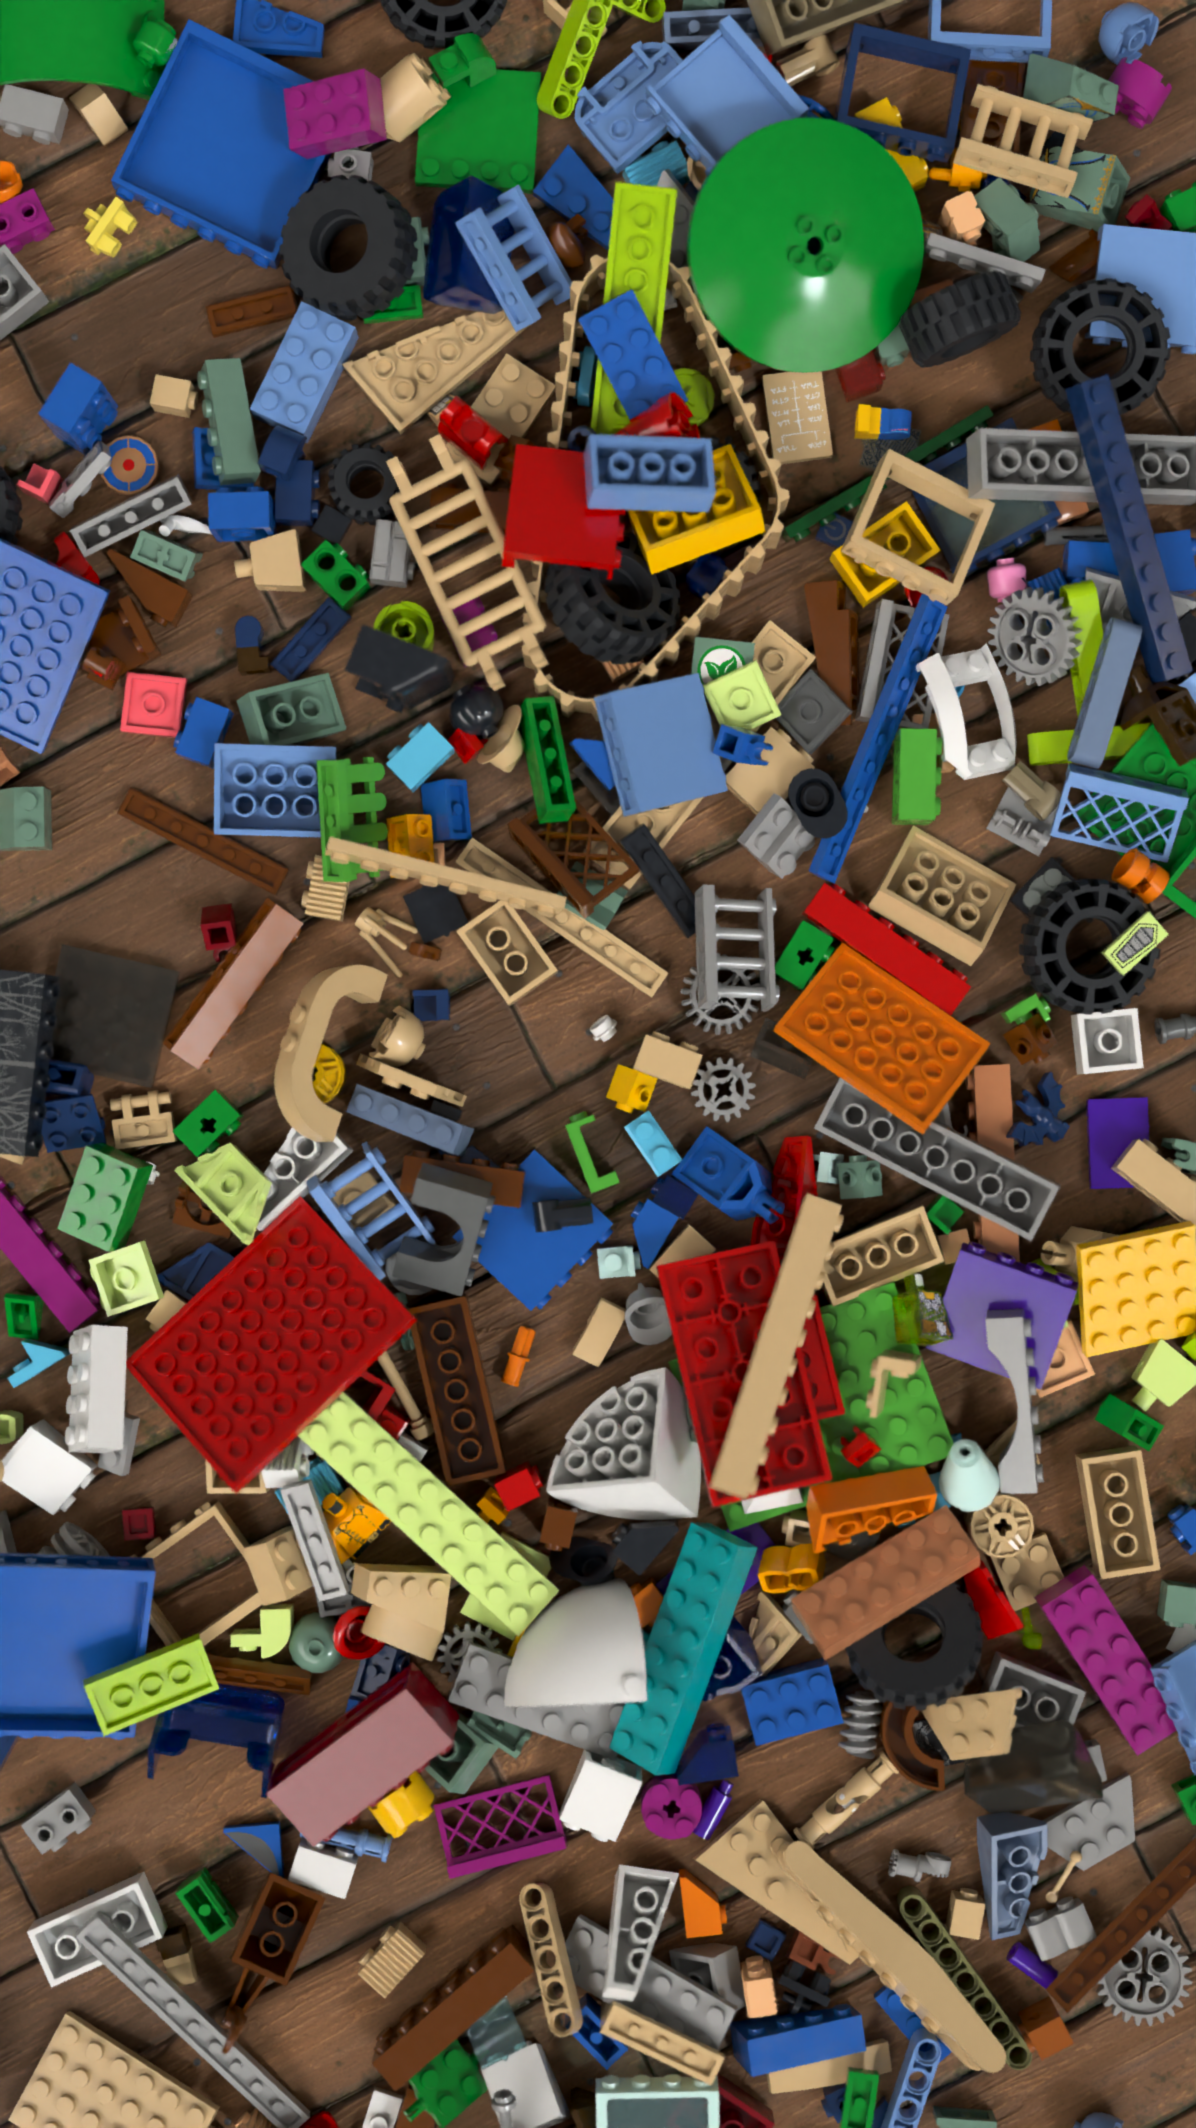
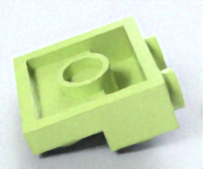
M145 1241L89 1260L91 1266L90 1274L97 1284L100 1293V1304L106 1311L107 1317L164 1298Z

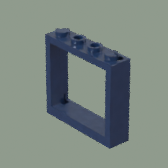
M854 23L848 39L834 121L860 130L885 149L896 151L900 155H914L927 158L930 162L936 160L947 163L955 146L971 49ZM858 53H866L955 74L945 138L847 116Z

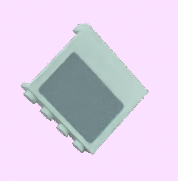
M669 2074L664 2077L637 2075L633 2078H619L609 2075L603 2078H596V2127L719 2128L717 2076L715 2077L712 2086L695 2077H680L676 2074Z

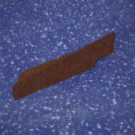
M837 580L806 583L804 590L819 676L851 710H856L859 705L858 613L845 609V584ZM852 713L840 726L852 725Z

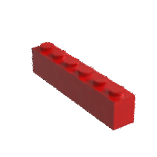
M824 883L802 915L951 1016L971 988L966 983L968 978L956 969H953L951 972L942 966L944 961L930 951L927 955L917 948L919 943L906 934L903 937L899 936L893 931L895 926L886 919L880 917L877 920L868 914L871 909L859 900H855L853 903L844 896L846 891L837 884L831 883L828 885Z

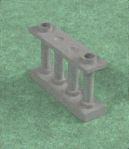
M703 884L694 893L698 1009H710L718 1003L721 997L761 999V1011L767 1012L776 1005L780 995L779 986L775 983L773 916L776 912V900L772 898V888H765L757 896V900L726 899L715 895V885ZM718 910L758 912V929L719 927V924H716L715 913ZM719 939L759 941V958L720 956V953H717L716 942ZM720 968L760 970V987L721 985L718 982L717 971Z

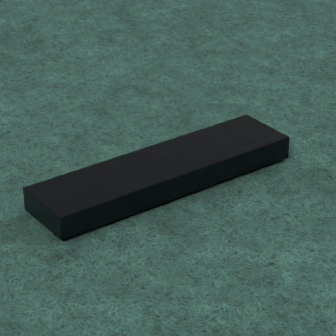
M642 823L620 839L619 842L629 857L639 867L640 873L684 936L689 938L696 933L694 894L646 825Z

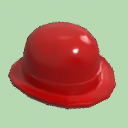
M356 1606L347 1610L339 1617L334 1627L333 1642L335 1649L342 1656L353 1660H363L373 1657L385 1645L384 1642L360 1632L371 1607Z

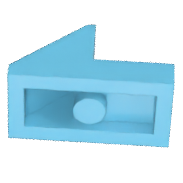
M25 1339L21 1343L33 1362L31 1363L29 1359H26L13 1367L15 1374L8 1377V1380L12 1387L15 1388L71 1353L67 1348Z

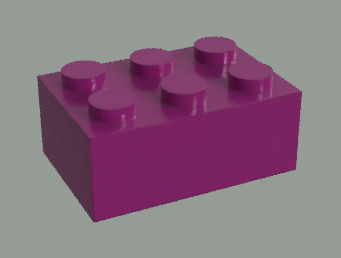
M365 68L283 89L290 150L305 159L387 140L381 79Z

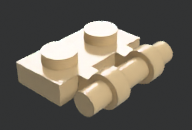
M158 1090L148 1091L146 1095L132 1096V1094L121 1095V1098L110 1099L112 1111H123V1119L112 1120L116 1149L177 1141L176 1135L172 1132L175 1129L173 1112L161 1113L160 1104L172 1103L170 1091L159 1093ZM149 1106L150 1115L134 1117V1108Z

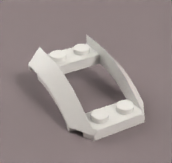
M987 643L978 650L942 657L938 652L917 664V672L922 671L928 684L925 689L938 720L943 746L942 761H949L957 768L955 773L964 780L1012 770L1015 767L1017 744L1014 714L1005 682ZM987 681L998 710L1002 739L967 746L962 709L955 687Z

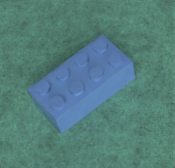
M301 301L250 407L253 417L274 428L279 425L306 436L305 443L308 444L344 369L342 364L348 361L359 338L356 327Z
M589 434L584 452L588 509L709 512L716 493L711 439Z

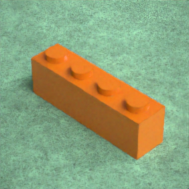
M920 1466L888 1473H877L866 1477L849 1478L844 1481L811 1486L809 1488L806 1508L814 1553L817 1554L825 1551L824 1545L838 1541L839 1546L851 1542L850 1536L865 1531L868 1532V1535L878 1533L888 1523L893 1522L895 1526L933 1513L937 1492L925 1467Z

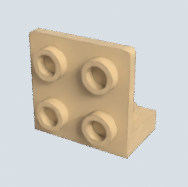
M886 1349L876 1359H873L871 1378H875V1385L872 1387V1390L868 1391L866 1408L871 1409L870 1417L876 1418L883 1411L889 1370H891L890 1375L909 1378V1374H915L920 1368L922 1355Z

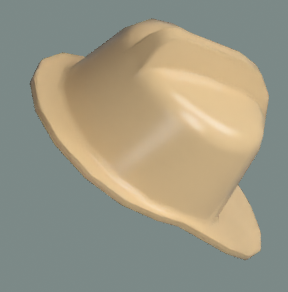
M512 705L503 712L502 719L497 725L499 731L488 739V742L478 754L477 761L479 764L489 762L502 771L509 773L521 759L525 749V742L517 730L522 717V709L519 705Z

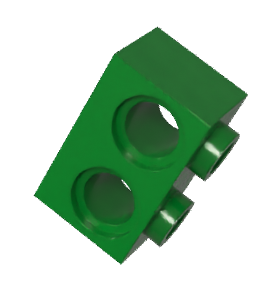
M325 540L300 565L324 592L347 612L371 588L366 580L369 575L359 564L353 567L345 559L348 554L338 543L332 546ZM326 557L335 559L334 566L329 570L320 568V562ZM347 578L356 580V586L350 591L341 589L342 581Z

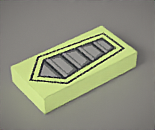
M1145 912L1101 953L1120 975H1125L1169 934L1150 912Z

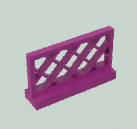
M550 1774L433 1805L448 1865L449 1879L563 1850L568 1846L562 1822L559 1820L560 1814ZM545 1783L548 1796L543 1805L527 1797L532 1786ZM528 1787L525 1794H522L521 1792L517 1791L519 1789ZM513 1792L522 1798L514 1813L498 1804L504 1793ZM499 1795L495 1802L488 1798ZM480 1799L492 1805L485 1820L469 1812L474 1802ZM524 1800L540 1809L532 1824L516 1815ZM548 1801H550L552 1812L545 1808ZM470 1802L467 1809H464L460 1806L461 1804ZM454 1807L464 1813L456 1828L444 1821L442 1809ZM495 1808L511 1817L503 1832L487 1823ZM542 1812L554 1818L555 1831L544 1833L534 1827ZM466 1816L482 1824L474 1839L459 1831ZM513 1819L529 1828L523 1839L516 1841L505 1834ZM484 1827L500 1836L494 1847L486 1848L476 1842ZM446 1828L453 1832L450 1838H448ZM532 1830L539 1834L536 1836L528 1837ZM455 1835L471 1843L465 1854L453 1857L450 1843ZM502 1838L509 1841V1843L499 1845ZM473 1846H476L477 1848L480 1849V1850H478V1851H474V1852H471V1853H470V1851L472 1850Z

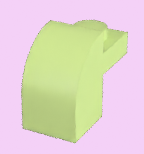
M294 1603L262 1606L260 1609V1628L234 1629L231 1634V1647H239V1651L257 1650V1646H261V1658L277 1654L288 1642L294 1627Z

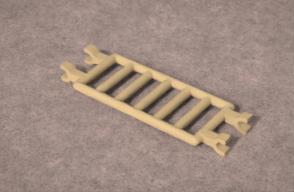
M438 434L430 438L429 441L443 470L412 485L403 463L399 461L397 456L386 461L400 492L390 497L389 502L463 663L466 666L480 663L489 686L496 691L504 687L505 684L491 656L523 641L537 669L549 664L535 634L545 629L546 623L516 559L514 568L506 567L507 569L449 598L446 597L440 584L441 582L499 553L503 559L505 535L471 462L468 459H462L455 463L445 440ZM463 473L470 489L410 519L403 503ZM473 500L476 501L482 514L481 516L422 545L416 529ZM488 527L494 540L493 543L436 572L434 571L428 556ZM510 580L513 581L519 596L459 625L453 609ZM525 607L531 623L473 652L471 651L465 636Z

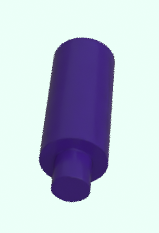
M723 1779L719 1787L713 1786L702 1807L701 1819L693 1830L696 1835L710 1840L733 1798L729 1794L734 1785L733 1783Z
M1016 1942L1009 1950L1006 1960L1045 1989L1058 1977V1970L1046 1961H1041L1038 1955L1020 1942Z

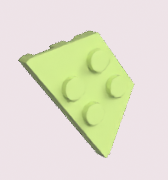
M228 1143L219 1147L213 1153H206L198 1157L197 1162L186 1167L181 1165L174 1170L244 1244L250 1245L252 1243L272 1182L236 1145Z

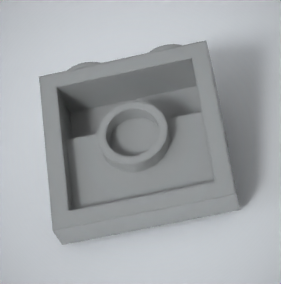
M774 793L737 841L768 871L783 879L785 875L791 874L796 869V861L801 854L814 846L815 836L805 830L794 809L782 797Z

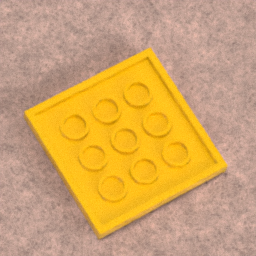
M1191 1221L1076 1245L1082 1353L1086 1357L1151 1344L1159 1339L1169 1340L1192 1335L1196 1331L1195 1225Z

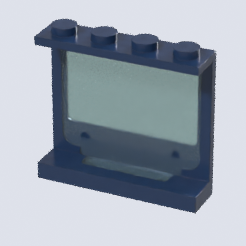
M1012 418L992 428L1018 430ZM966 443L924 466L968 489ZM912 490L954 574L975 522ZM988 499L995 503V506L966 575L978 569L977 563L985 559L991 562L1005 554L1003 549L1013 544L1017 548L1032 539L1030 535L1041 529L1042 533H1045L1058 526L1057 520L1061 519L1062 515L1055 502Z

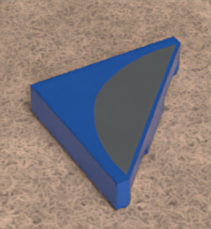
M280 1821L224 1826L225 1835L270 1873L284 1878Z

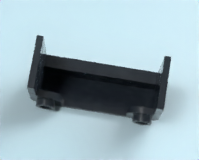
M364 624L361 627L344 669L346 672L360 677L355 688L356 690L387 702L385 707L398 713H402L403 709L410 710L450 689L455 678L448 659Z

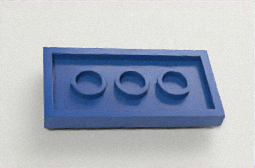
M633 289L578 318L629 419L640 414L662 396L670 392L678 394L684 402L688 401Z

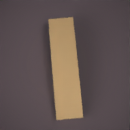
M881 2038L865 2043L866 2051L768 2073L769 2092L771 2094L846 2083L848 2067L878 2071L879 2075L892 2072L888 2041Z

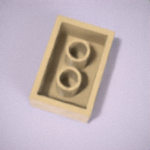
M500 900L456 931L509 1006L558 973V970L514 908L508 906L506 901Z

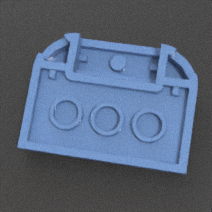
M639 41L631 46L633 53L591 89L587 90L584 86L577 95L578 101L575 107L574 118L582 135L590 141L617 174L668 132L665 126L667 123L660 114L655 115L645 102L647 99L645 97L646 87L649 84L654 87L683 61L675 50L664 41L662 43L648 42L644 44Z

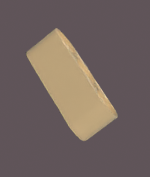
M373 1604L360 1631L376 1640L429 1661L433 1660L444 1635L439 1631Z

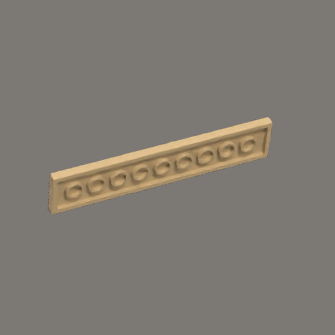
M769 620L752 641V643H755L753 661L757 660L778 706L813 663L816 656ZM706 702L708 712L711 715V725L716 741L720 725L710 703ZM762 725L757 726L751 729L750 731L757 732ZM719 756L722 769L725 772L733 761ZM704 797L623 817L620 805L603 829L626 853L619 840L643 823L663 849ZM592 841L590 854L607 855L608 845L605 842ZM592 860L602 869L606 870V861ZM611 862L609 874L621 875L629 868L623 862ZM640 872L623 885L630 890L642 874Z

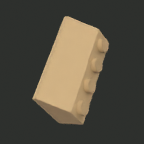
M921 1205L830 1242L835 1244L830 1260H824L821 1269L822 1272H825L822 1289L827 1301L834 1307L858 1297L861 1293L898 1281L944 1262L924 1206Z

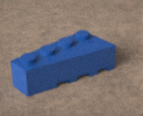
M839 2004L830 2009L800 2012L794 2016L785 2014L733 2021L730 2024L734 2058L751 2077L866 2051L862 2015L848 2004Z

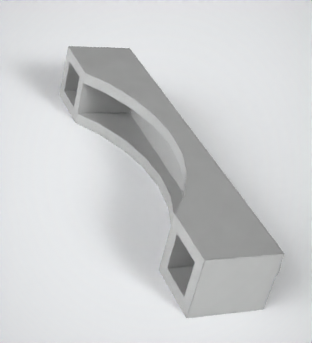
M1024 1309L988 1310L986 1315L988 1349L999 1359L1007 1371L1015 1389L1018 1405L1015 1431L999 1458L1000 1493H1037L1039 1482H1044L1043 1464H1037L1036 1454L1041 1453L1040 1435H1035L1034 1425L1039 1424L1038 1406H1032L1031 1396L1037 1395L1036 1378L1030 1377L1029 1366H1034L1033 1348L1027 1347V1337H1032L1031 1318H1025Z

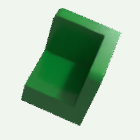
M938 1194L925 1209L929 1222L945 1235L951 1232L950 1228L964 1213L951 1199L941 1194Z

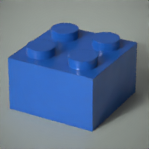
M249 487L246 488V492H234L232 488H218L216 493H208L209 530L217 542L257 541L277 534L276 521L274 519L275 502L269 491H264V488Z

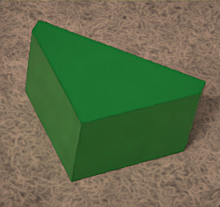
M14 1290L6 1293L4 1301L9 1337L38 1340L44 1301L35 1292Z

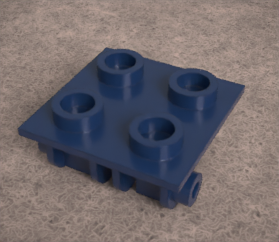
M93 1094L45 1101L46 1116L42 1123L41 1134L47 1153L81 1148L97 1143L107 1144L103 1131L105 1129L104 1117H99Z

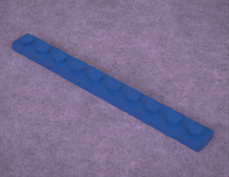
M921 594L840 792L848 811L847 822L843 830L836 836L821 839L809 868L810 873L834 884L921 674V671L917 672L916 666L927 659L947 610V606L937 600L933 602L925 594Z

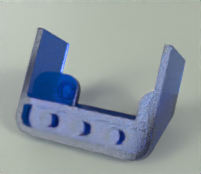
M218 1683V1690L158 1714L148 1748V1779H154L160 1754L167 1756L180 1755L186 1750L189 1739L248 1748L246 1761L252 1769L263 1771L261 1797L267 1798L266 1792L275 1768L284 1717L285 1702L280 1695L273 1692Z

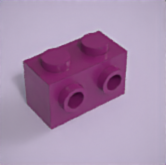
M34 188L0 204V247L5 244L12 254L19 252L24 245L32 241L44 240L50 235V232L55 230Z

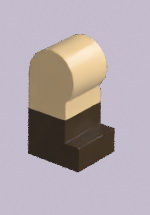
M186 1924L167 1929L163 1937L155 1941L157 1950L161 1953L164 1966L166 1967L167 1976L178 1987L197 1982V1966Z

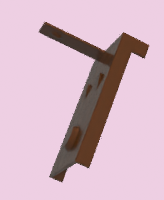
M1093 228L1088 231L1089 238L1049 266L1052 273L1071 283L1097 264L1100 241H1097Z

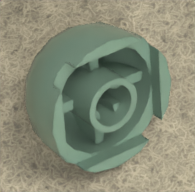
M313 1612L303 1615L295 1623L289 1638V1651L293 1661L300 1668L311 1673H324L334 1669L343 1661L344 1656L335 1649L333 1642L334 1627L339 1619L337 1616L320 1618L319 1612Z

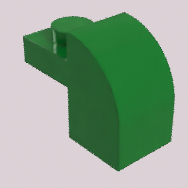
M465 33L455 37L454 45L428 58L429 65L443 89L463 78L472 87L496 74L495 60L481 37L474 33Z

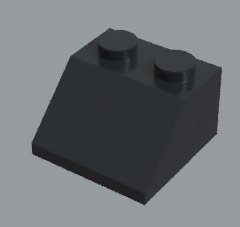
M631 1519L627 1525L622 1522L611 1535L613 1537L611 1540L612 1552L640 1576L679 1531L678 1520Z

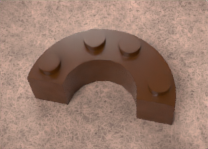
M888 1700L885 1703L882 1702V1712L879 1713V1733L891 1763L910 1782L929 1790L945 1791L944 1760L940 1752L925 1749L915 1741L913 1736L914 1719L920 1710L916 1711L915 1706H906L905 1710L894 1707L893 1702Z

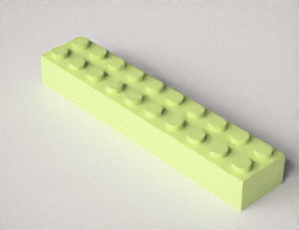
M344 1392L298 1435L518 1637L559 1592L558 1588Z

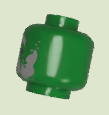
M161 19L146 21L133 40L134 49L138 53L137 59L150 68L153 65L165 66L178 42L175 37L176 31L174 28Z

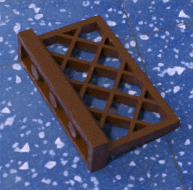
M576 799L575 804L578 814L573 813L569 818L567 833L551 832L552 823H547L546 831H534L529 824L538 818L536 808L520 820L517 817L507 824L510 837L561 894L567 897L566 899L584 919L594 912L593 908L640 872L639 867ZM573 821H586L589 824L588 834L572 833ZM550 838L567 839L565 852L552 851L549 848ZM571 840L587 841L586 853L570 852ZM592 841L605 842L608 845L607 855L590 854ZM568 860H585L584 873L571 872L568 869ZM589 861H606L605 874L588 873ZM611 862H623L629 868L621 875L609 874ZM587 879L603 880L604 888L593 896L586 889Z

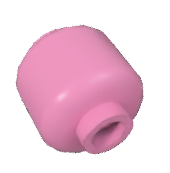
M1014 558L996 560L997 566L987 571L989 594L992 598H997L998 603H1001L1003 598L1011 596V593L1018 590L1022 592V590L1028 588L1026 567L1021 563H1015Z

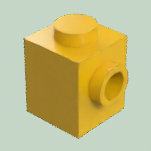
M618 1064L606 1098L617 1102L615 1108L631 1114L634 1108L646 1112L657 1078Z

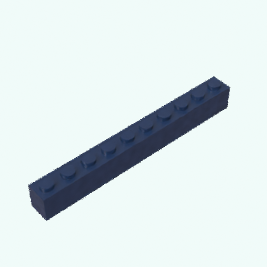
M1107 374L1065 389L1133 623L1142 626L1139 646L1147 674L1154 683L1167 681L1193 672L1109 376Z

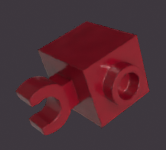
M232 903L202 907L200 926L206 951L213 950V957L216 962H219L221 951H229L231 947L236 946L237 925Z

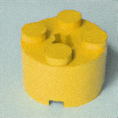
M415 1771L407 1777L406 1782L399 1789L389 1790L376 1806L372 1808L368 1806L367 1808L385 1832L391 1834L393 1838H397L416 1819L422 1821L432 1813L433 1809L430 1805L434 1800L435 1794L421 1775Z

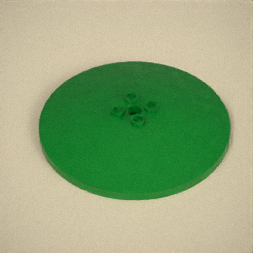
M811 117L779 121L762 127L735 143L723 154L704 180L696 197L688 227L687 258L690 278L695 295L707 319L717 329L718 334L739 353L756 363L786 372L809 373L835 369L863 357L876 348L898 325L901 316L908 309L914 297L923 264L924 231L921 212L913 188L904 171L890 153L873 138L854 127L829 119ZM811 237L817 238L821 245L820 251L816 255L810 254L807 250V242Z

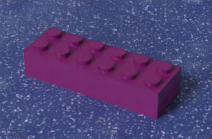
M1085 1565L1034 1597L1126 1742L1137 1756L1177 1731L1172 1719L1166 1712V1705L1162 1695L1154 1684V1677L1150 1670L1151 1664L1096 1578Z

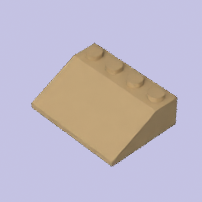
M913 825L880 882L868 907L972 966L984 951L1016 884Z

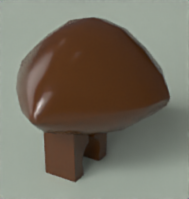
M576 214L566 223L555 222L545 230V234L563 267L567 269L580 267L585 261V249L581 240L588 235V230L582 227L586 224V220L579 214Z

